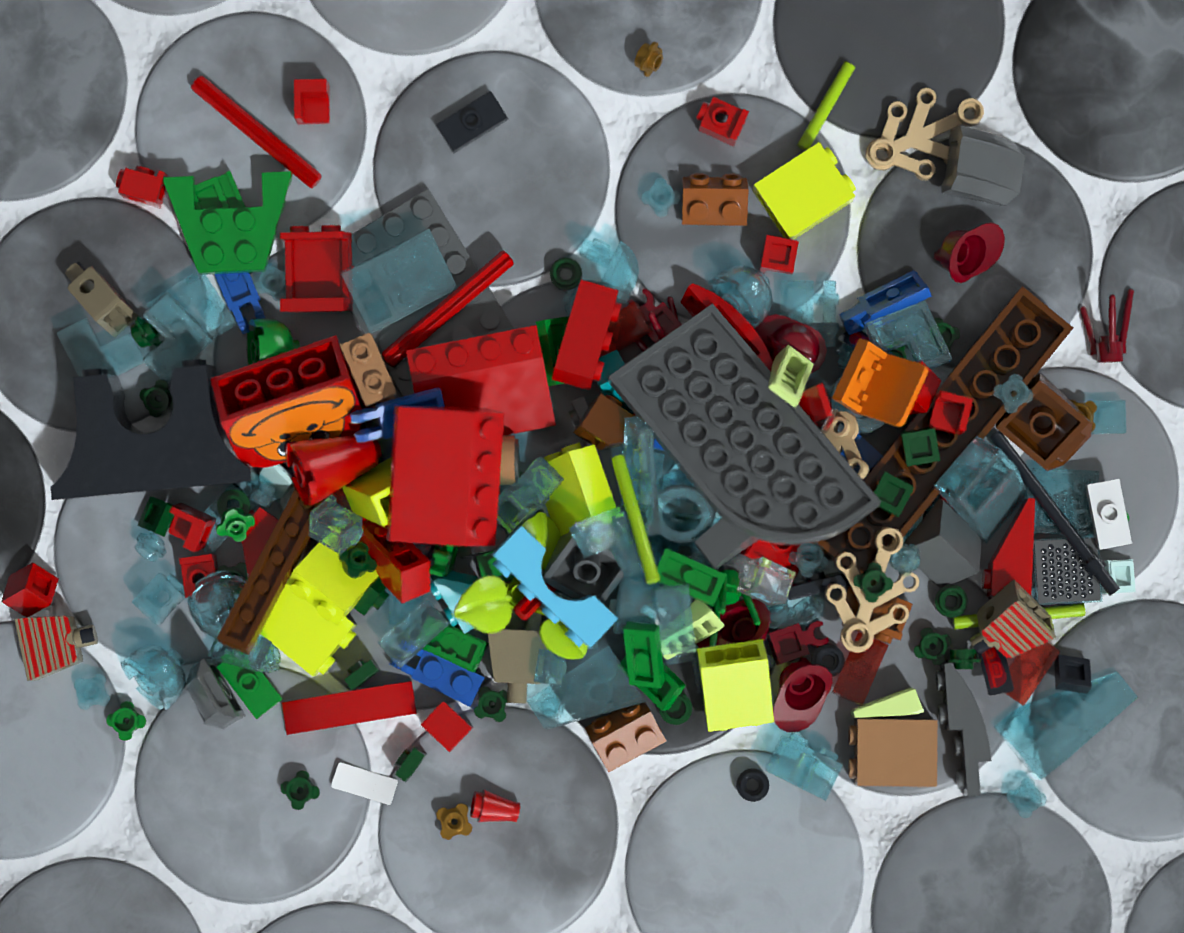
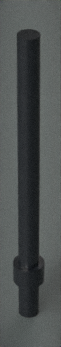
M1000 431L990 436L991 441L1085 563L1083 567L1090 577L1094 575L1109 596L1117 592L1120 587L1105 569L1106 563L1100 555L1095 556L1006 437Z

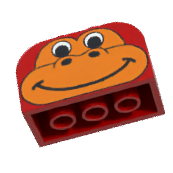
M337 335L210 378L221 424L238 459L252 467H272L286 462L285 447L286 444L293 441L353 436L362 425V422L353 423L350 414L361 410V405Z

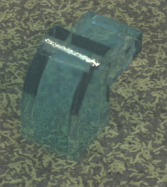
M594 238L592 242L585 239L579 250L580 256L607 268L599 285L619 290L616 302L622 303V305L627 307L638 282L639 266L635 254L621 241L614 253L610 251L611 246L600 239Z
M538 457L515 483L506 487L499 495L497 522L509 534L512 533L518 525L534 516L548 502L549 496L562 483L564 478L543 457Z

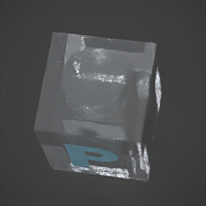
M764 557L749 559L740 569V582L737 591L769 606L784 604L787 601L795 572Z

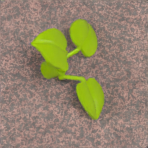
M537 512L520 526L546 549L541 562V570L544 571L561 535L556 524L549 516L543 512ZM486 576L476 580L459 599L453 616L484 633L501 631L511 619V609H514V606L525 596L517 589L520 582L514 577L511 583L505 584L500 578L495 576ZM538 608V609L534 612V613H537V614L544 615V614L541 612V609H542V608ZM548 618L540 625V638L545 647L555 655L565 659L576 660L583 658L587 653V646L584 643L578 647L565 635L568 628L560 620L554 624Z

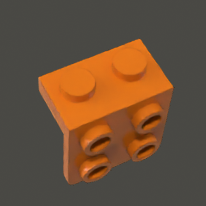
M859 338L832 399L856 414L901 427L905 424L928 374V368L921 363L887 354L870 341Z

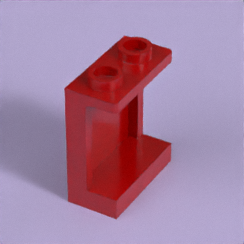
M340 225L321 226V232H309V226H290V232L280 233V239L285 241L286 298L280 299V312L353 311L352 233L341 231Z

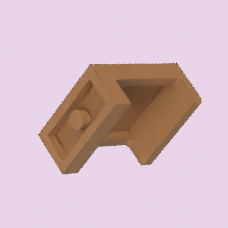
M367 333L340 344L362 407H375V404L395 399V387L372 334Z
M855 719L854 725H849L848 741L849 745H854V759H849L848 776L850 779H854V785L937 787V720Z

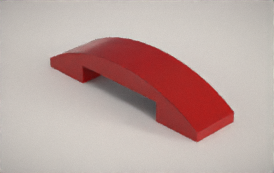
M694 283L689 285L680 303L692 317L711 304H714L771 372L773 361L764 342L747 319L731 304L710 290Z
M412 681L282 702L287 735L417 714Z

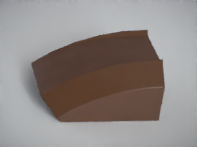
M1039 373L1029 382L996 423V429L1045 470L1049 471L1065 465L1091 437L1093 423L1062 392Z

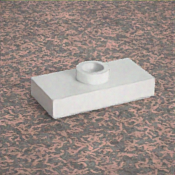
M1120 479L1085 485L1097 550L1132 544Z

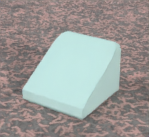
M281 464L265 467L259 474V479L280 499L294 487L291 480L293 476Z
M1133 559L1104 561L1107 565L1105 569L1120 587L1115 593L1136 592ZM1100 584V594H1108Z

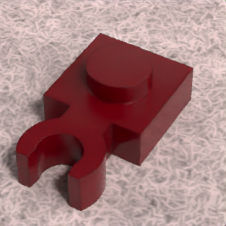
M644 288L642 292L647 298V302L643 306H638L631 299L629 305L636 314L645 316L638 323L652 341L657 343L659 339L648 317L649 312H654L665 336L682 324L664 302L655 307L653 295Z
M812 622L807 625L803 632L800 624L797 623L768 633L767 639L776 665L809 655L808 644L814 647L827 644L829 642L828 638L818 640L813 635L814 629L822 626L823 622Z

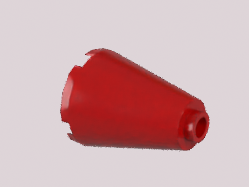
M355 436L293 441L286 444L285 447L288 468L293 466L295 477L291 478L293 485L305 505L309 504V506L317 504L378 466V458L382 457L381 448L376 439L358 442Z

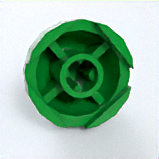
M267 318L249 320L248 324L254 326V331H249L246 337L248 365L300 348L299 340H293L291 331L284 323Z

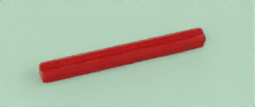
M200 75L195 79L191 89L287 170L291 171L293 175L309 188H314L319 183L322 176L316 169L204 76Z
M501 251L387 347L381 354L384 360L391 367L398 364L407 356L406 350L418 347L511 268L514 262L509 254Z

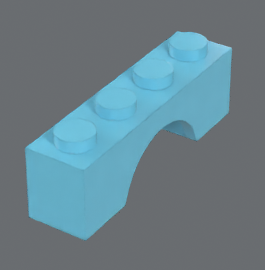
M518 525L491 553L496 559L493 566L506 578L512 574L520 582L517 589L530 601L536 597L544 605L541 612L554 624L560 620L568 628L565 635L578 647L584 643L587 647L591 648L618 618L594 595L590 594L574 600L562 599L554 595L546 586L541 573V562L546 549L529 532Z

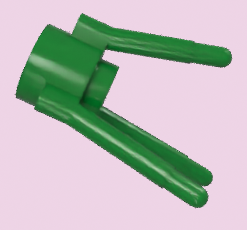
M720 571L726 574L727 577L714 604V614L720 619V614L725 612L726 604H734L742 596L754 624L759 626L761 621L750 597L748 584L741 583V576L737 571ZM718 632L710 636L709 647L716 646Z

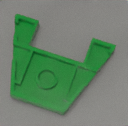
M291 171L262 173V207L196 210L195 178L193 176L163 177L164 185L200 275L266 271L279 219L286 203V195L293 179Z

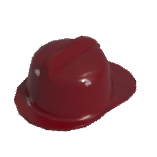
M989 222L971 230L950 232L945 237L941 248L934 252V258L940 261L945 270L950 272V277L954 282H966L972 277L987 271L998 261L1004 249L1005 236L1003 230L998 224Z
M773 314L763 317L753 327L764 342L773 362L775 357L787 345L794 348L814 364L810 374L818 370L825 361L827 352L825 340L819 331L811 326L787 316Z
M752 599L761 621L759 626L754 624L744 600L725 606V612L720 614V620L725 626L718 631L716 646L763 639L764 642L771 622L767 606L758 599ZM710 636L697 643L699 648L709 647Z
M801 657L798 662L791 663L784 668L778 680L780 690L773 707L774 722L779 729L785 732H799L815 722L833 684L832 674L826 667L812 664L807 658Z

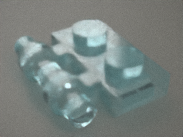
M781 280L780 315L811 326L819 331L820 334H823L826 347H835L836 334H839V323H836V305H839L836 281H823V293L814 294V281ZM814 305H823L822 323H813Z

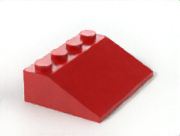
M536 325L406 350L414 393L439 387L445 407H478L504 412L503 436L556 426Z
M395 406L387 530L388 541L455 546H495L504 412L478 407Z

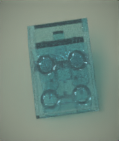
M430 229L341 271V275L371 334L458 288Z
M977 436L934 485L938 492L986 544L1029 495L1017 467L1000 448Z

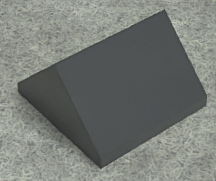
M939 499L903 543L899 551L931 581L942 588L979 573L982 537L947 503Z
M577 528L560 536L542 577L545 583L573 599H580L591 594L603 604L631 568L633 560Z

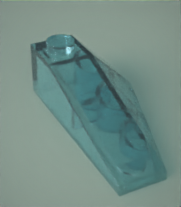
M1118 672L1091 680L1092 688L1088 694L1062 691L1019 706L997 723L994 728L1033 778L1042 780L1138 698Z

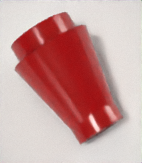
M484 789L482 792H474L470 808L471 818H476L477 822H517L520 802L511 801Z

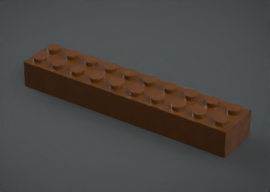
M1022 286L941 383L936 392L937 394L940 391L973 399L965 432L957 435L935 429L940 461L912 466L906 465L902 435L900 434L863 479L872 492H874L884 472L915 487L900 516L896 517L877 507L845 531L831 538L812 542L813 545L834 562L840 552L845 551L853 554L857 561L856 567L859 573H864L868 569V565L874 562L878 550L874 543L876 533L881 528L891 527L898 530L902 537L907 534L1074 327ZM934 399L928 411L916 414L903 431L928 427ZM890 534L884 535L882 544L884 546L891 545L893 541ZM844 556L840 560L842 568H847L851 564L849 556Z

